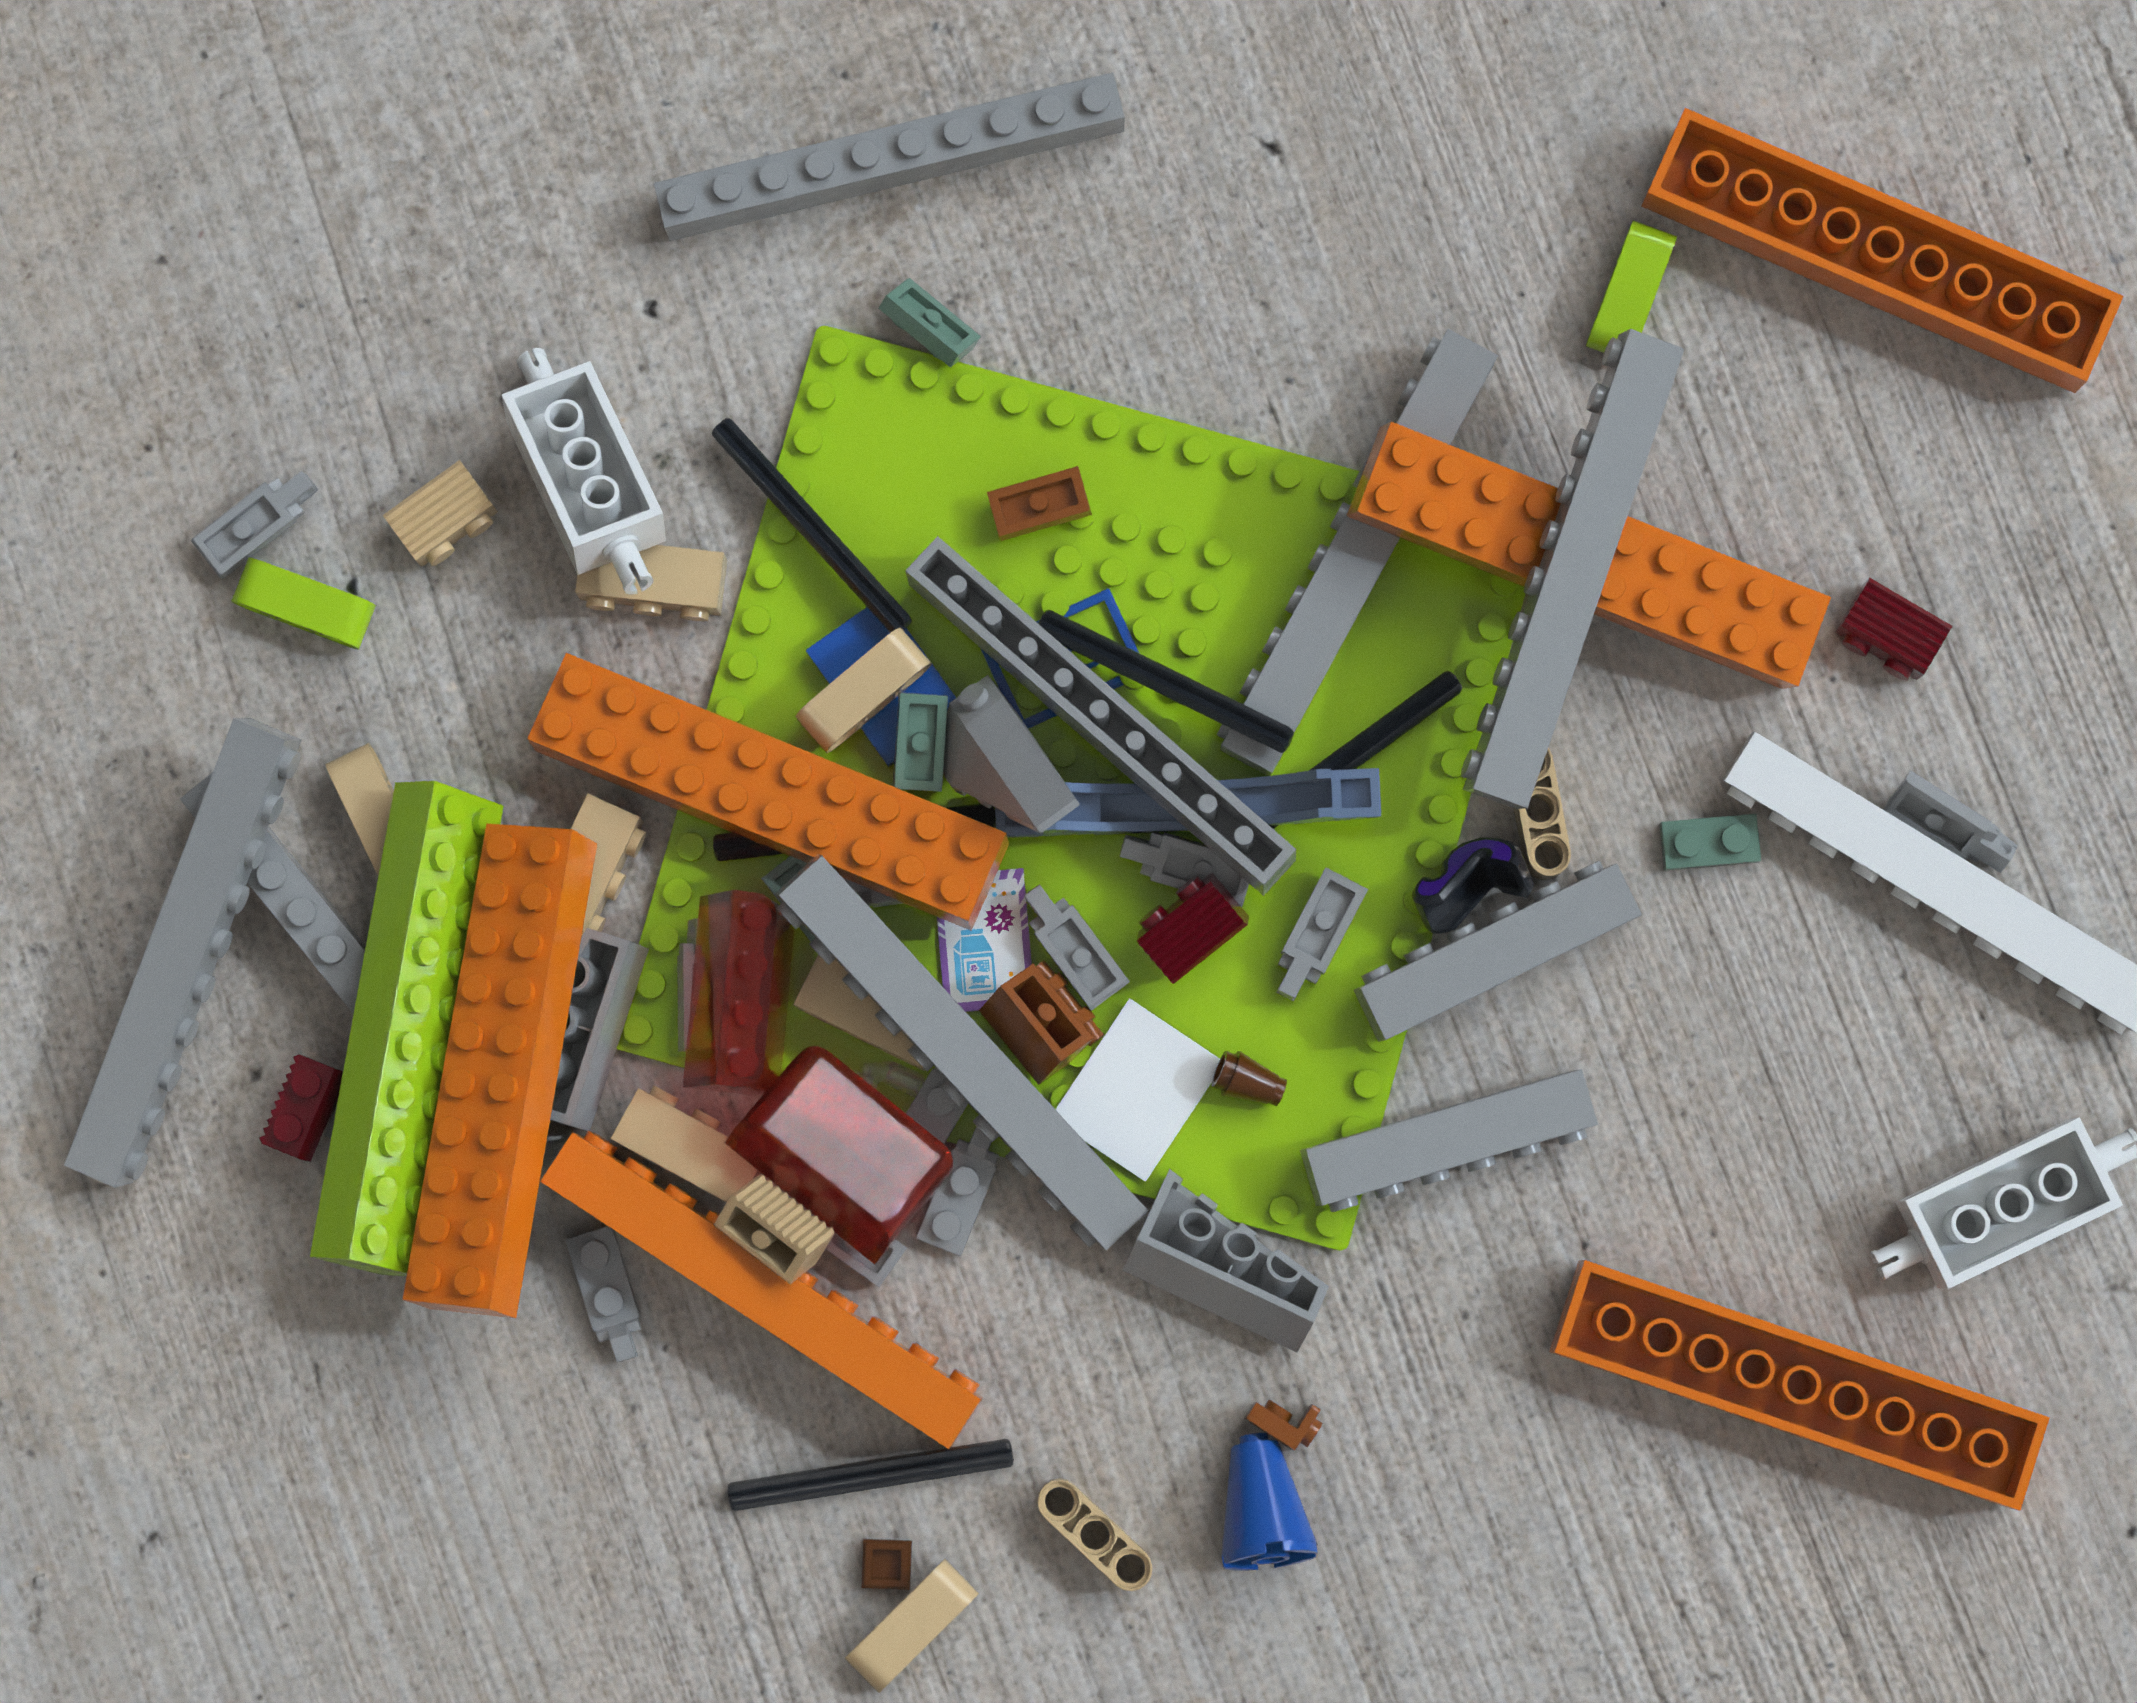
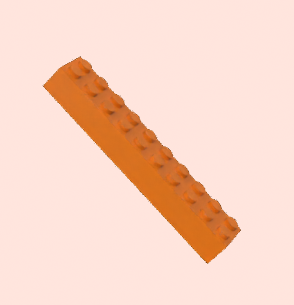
M1687 108L1684 109L1641 205L1643 208L2073 393H2076L2088 381L2124 297L2121 294Z
M1391 421L1381 426L1378 430L1347 517L1525 587L1529 572L1533 566H1540L1545 549L1540 547V539L1544 528L1549 520L1555 521L1561 503L1555 501L1557 487ZM1627 516L1594 615L1778 688L1786 689L1798 687L1831 597Z
M566 653L527 738L536 752L720 828L742 835L788 856L808 863L817 854L822 855L841 877L970 931L974 927L1009 846L1006 832L569 653Z
M486 823L402 1299L428 1309L507 1318L517 1317L597 849L596 842L573 829Z
M589 1130L585 1136L571 1133L540 1182L947 1449L953 1446L983 1397L975 1393L980 1384L957 1369L953 1370L949 1376L935 1367L939 1357L917 1343H913L910 1349L906 1348L894 1340L899 1331L876 1316H872L869 1322L857 1316L854 1312L859 1305L836 1290H831L828 1296L814 1287L818 1278L806 1271L805 1274L803 1273L791 1285L714 1226L720 1214L709 1210L705 1216L693 1208L698 1201L697 1199L670 1183L666 1189H663L653 1182L658 1174L636 1159L628 1157L625 1163L613 1156L618 1148L598 1134L592 1133Z
M1587 1260L1578 1261L1549 1350L1550 1353L2019 1511H2021L2050 1417Z

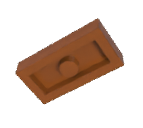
M1078 466L987 492L1001 541L1092 515Z

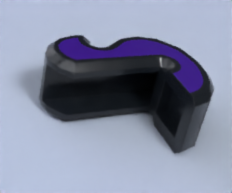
M1480 837L1464 842L1453 849L1442 863L1441 876L1435 879L1422 877L1412 892V898L1425 928L1431 933L1445 934L1455 931L1492 888H1498L1505 894L1528 898L1534 883L1519 846L1501 838Z

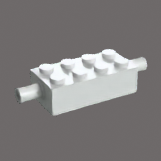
M532 349L536 358L534 364L528 351H525L517 359V364L522 370L528 385L502 394L506 423L577 575L612 562L626 594H637V589L634 585L636 580L641 591L646 590L653 583V578L648 572L639 551L666 541L663 512L591 362L589 361L554 374L544 349Z
M2080 1117L2069 1119L1897 1201L1896 1205L1909 1229L1907 1231L1908 1235L1870 1252L1874 1264H1879L1894 1257L1893 1261L1876 1268L1883 1280H1886L1890 1276L1922 1261L1927 1266L1937 1288L1950 1289L2123 1206L2108 1172L2137 1158V1145L2122 1150V1147L2137 1141V1134L2132 1128H2129L2125 1132L2094 1146Z

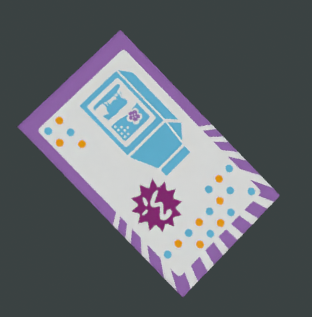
M1023 868L997 871L972 931L937 917L943 988L965 1012L979 1011L1002 984L1032 964L1027 904L1024 898L1026 892Z

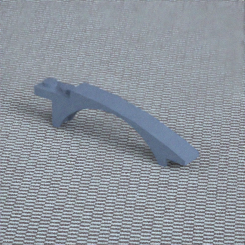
M1331 768L1314 769L1282 775L1218 780L1269 826L1381 817L1379 768L1331 770ZM1065 782L1080 805L1041 834L1008 818L1003 811L995 808L996 829L1006 832L1008 838L1189 831L1136 784Z

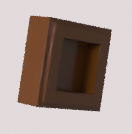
M864 1538L861 1588L910 1590L912 1540Z

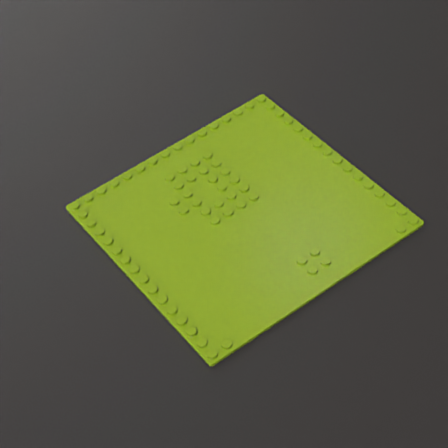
M825 325L820 326L815 332L776 467L783 477L909 614L912 622L907 627L908 631L956 698L960 696L966 687L979 682L987 675H989L997 687L998 685L980 647L909 586L905 570L937 536L1034 621L1040 620L1046 610H1052L1064 616L1068 612L1069 606L1109 588L1140 654L1244 704L1247 697L1240 694V691L1253 668L1261 672L1265 666L1269 655L1262 652L1274 628L1278 627L1284 631L1292 614L1287 612L1285 608L1298 585L1305 589L1308 587L1315 572L1307 568L1319 545L1323 544L1329 547L1337 531L1331 528L1330 525L1343 502L1351 505L1357 489L1352 485L1360 472L962 362H957L950 368L932 354ZM1076 466L1079 467L1092 515L1004 541L1000 540L987 492ZM767 498L706 710L893 786L894 764L890 767L886 765L861 728L837 748L826 753L795 717L812 698L829 685L807 654L806 649L865 609L866 605L769 498ZM1399 539L1294 732L1290 746L1282 754L1271 776L1309 771L1445 671H1451L1461 683L1462 690L1460 694L1357 768H1379L1381 817L1284 824L1274 828L1279 835L1296 848V861L1264 896L1249 884L1242 906L1249 915L1248 925L1174 984L1169 981L1168 977L1163 974L1162 970L1157 967L1156 963L1151 960L1150 956L1145 953L1136 940L1139 931L1142 929V926L1139 924L1140 920L1158 905H1162L1165 910L1179 899L1176 895L1179 889L1151 881V877L1140 874L1143 863L1120 857L1125 835L1149 841L1151 833L1008 838L1009 846L998 870L1023 868L1026 894L1040 884L1054 904L1064 897L1070 906L1073 905L1130 981V983L1092 1010V1013L1096 1016L1093 1021L1103 1032L1104 1036L1130 998L1218 1058H1221L1225 1051L1234 1054L1237 1051H1241L1278 1074L1279 1077L1287 1079L1285 1092L1277 1106L1269 1103L1265 1104L1222 1096L1221 1090L1212 1087L1211 1083L1146 1182L1088 1144L1133 1194L1156 1199L1170 1169L1183 1178L1182 1186L1197 1197L1202 1193L1218 1204L1216 1211L1230 1221L1244 1223L1251 1227L1338 1251L1348 1247L1362 1194L1357 1195L1358 1205L1331 1212L1329 1204L1316 1206L1300 1150L1381 1127L1407 1030L1387 1040L1378 1042L1353 990L1365 985L1361 977L1362 975L1385 964L1388 965L1390 971H1394L1408 964L1404 957L1405 954L1428 943L1431 944L1433 933L1425 928L1413 901L1412 892L1422 877H1430L1431 879L1440 877L1443 861L1457 847L1471 796L1470 792L1463 790L1467 778L1461 777L1462 767L1468 752L1471 749L1476 750L1482 732L1477 731V724L1484 706L1487 703L1491 705L1493 703L1498 686L1492 683L1497 665L1502 657L1508 659L1513 640L1508 639V634L1518 611L1521 612L1526 594L1524 593L1523 586L1405 539ZM1105 601L1068 618L1125 646ZM1072 651V654L1075 655L1084 664L1094 662L1093 660L1077 652ZM1101 664L1091 669L1104 682L1120 676L1123 686L1114 690L1215 779L1230 780L1267 776L1220 751L1224 741L1223 738L1217 735L1222 725L1221 723ZM999 665L1024 719L1048 709L1042 701ZM1059 716L1029 728V731L1064 782L1135 784ZM944 775L942 792L901 789L942 807L980 804L975 797L969 794L963 796L955 792ZM677 810L639 941V945L649 950L617 1050L898 1128L932 1068L928 1072L926 1070L923 1071L797 1009L793 1005L818 954L809 945L811 942L799 927L795 929L776 909L781 903L761 879L789 856L779 854L718 861L714 856L713 837L716 834L731 832ZM1190 831L1165 832L1202 843ZM1326 867L1367 888L1368 891L1324 975L1320 976L1316 985L1305 979L1296 998L1292 1001L1277 993L1288 971L1279 966L1278 963L1283 955L1281 952ZM1026 901L1032 964L1034 963L1036 966L1044 960L1055 974L1060 972L1069 983L1066 987L1082 1008L1087 1006L1034 935L1035 931L1029 922L1038 916ZM905 903L874 908L869 906L943 987L937 917ZM696 918L715 919V944H724L725 955H729V1051L678 1052L677 956L679 955V945L687 943L688 920ZM980 1011L966 1012L1055 1109L1103 1039L1102 1037L1092 1046L1087 1045L1072 1062L1038 1085ZM969 1104L946 1142L957 1144L958 1140L961 1139L970 1143L976 1128L973 1120L979 1114ZM998 1137L991 1143L988 1151L1006 1158L1005 1156L1011 1149Z

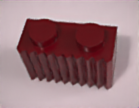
M1869 578L1862 585L1835 632L1844 637L1841 643L1847 649L1863 657H1866L1868 653L1877 656L1885 661L1883 668L1888 673L1901 680L1908 681L1909 677L1918 680L1926 673L1950 632L1952 625Z
M1213 873L1203 880L1198 875L1194 876L1176 892L1179 899L1166 910L1162 905H1158L1139 922L1142 929L1139 931L1136 941L1172 984L1176 983L1248 925L1249 915Z
M298 1054L293 1057L295 1064L289 1066L291 1073L286 1074L288 1081L282 1083L284 1090L278 1092L280 1099L274 1101L276 1108L271 1110L273 1117L267 1119L269 1126L263 1128L265 1135L259 1137L263 1145L300 1160L311 1162L339 1096L343 1071Z

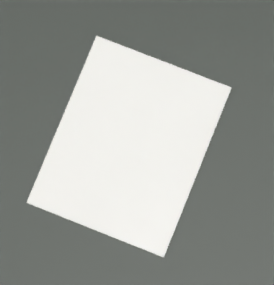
M1129 998L1055 1110L1085 1142L1146 1182L1212 1083L1220 1058Z

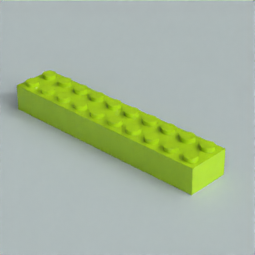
M437 781L395 782L310 1257L380 1275L407 1276L486 823L501 824L504 807L501 804Z

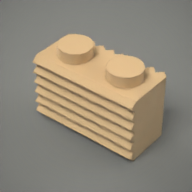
M458 460L386 512L383 517L412 557L422 567L428 562L431 566H435L446 560L455 551L452 544L457 543L466 534L470 538H474L486 531L493 524V520L490 517L494 516L498 511L463 463Z
M764 1174L756 1176L731 1195L714 1224L716 1228L790 1285L798 1277H801L803 1273L805 1274L807 1270H810L812 1266L814 1267L834 1235L833 1227L827 1228L825 1221L821 1222L817 1215L811 1216L810 1210H804L802 1204H796L795 1198H788L787 1192H782L779 1186L774 1187L772 1180L766 1181Z

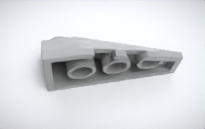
M989 675L979 682L966 687L960 696L949 703L946 720L943 775L955 792L963 796L969 794L975 797L981 805L987 808L993 806L1003 811L1008 818L1040 834L1080 805L1023 720Z

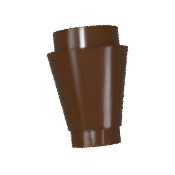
M1225 1051L1218 1062L1212 1080V1087L1220 1089L1222 1096L1265 1104L1269 1103L1274 1106L1280 1103L1287 1085V1079L1279 1077L1278 1074L1241 1051H1237L1236 1054Z

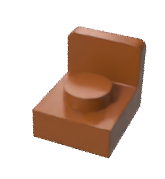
M1268 1400L1264 1407L1254 1402L1244 1418L1291 1450H1296L1300 1443L1308 1447L1323 1424L1316 1419L1321 1409L1310 1404L1297 1426L1294 1427L1289 1424L1293 1415L1271 1400Z

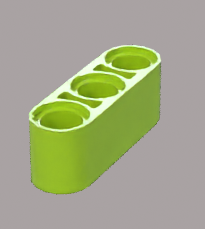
M1632 220L1586 342V347L1604 353L1612 337L1617 339L1619 334L1629 329L1642 333L1677 236Z
M248 557L231 600L232 603L252 612L357 650L361 646L376 607L374 603L356 595Z

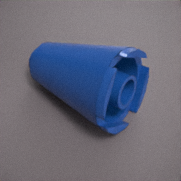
M1252 1433L1239 1437L1240 1444L1231 1447L1221 1552L1224 1569L1233 1571L1259 1570L1258 1565L1273 1563L1274 1568L1314 1559L1316 1554H1318V1544L1279 1442L1269 1440L1267 1433Z

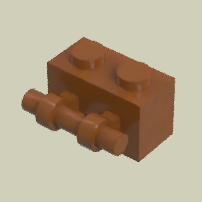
M1044 960L1036 966L1034 963L1002 984L979 1009L980 1013L1038 1085L1072 1062L1087 1045L1092 1046L1104 1036L1103 1032L1093 1021L1096 1016L1088 1006L1082 1008L1066 988L1069 984L1060 972L1055 974Z

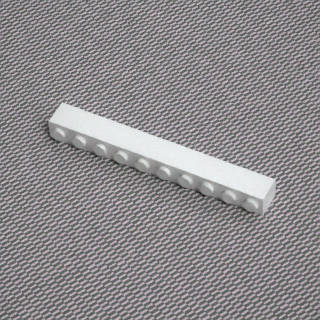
M1756 732L1751 733L1722 779L1731 785L1726 794L1749 808H1752L1755 801L1769 808L1772 812L1767 819L1790 833H1793L1796 826L1810 833L1813 837L1808 844L1831 858H1834L1838 851L1854 860L1850 870L1873 884L1880 876L1895 885L1891 895L1916 909L1920 901L1936 911L1932 920L1953 933L1957 934L1961 926L1978 936L1973 945L1996 959L2000 957L2002 952L2016 959L2019 962L2014 970L2035 983L2040 984L2044 977L2060 986L2055 995L2081 1010L2085 1002L2101 1011L2097 1021L2120 1035L2124 1033L2126 1028L2137 1033V964Z

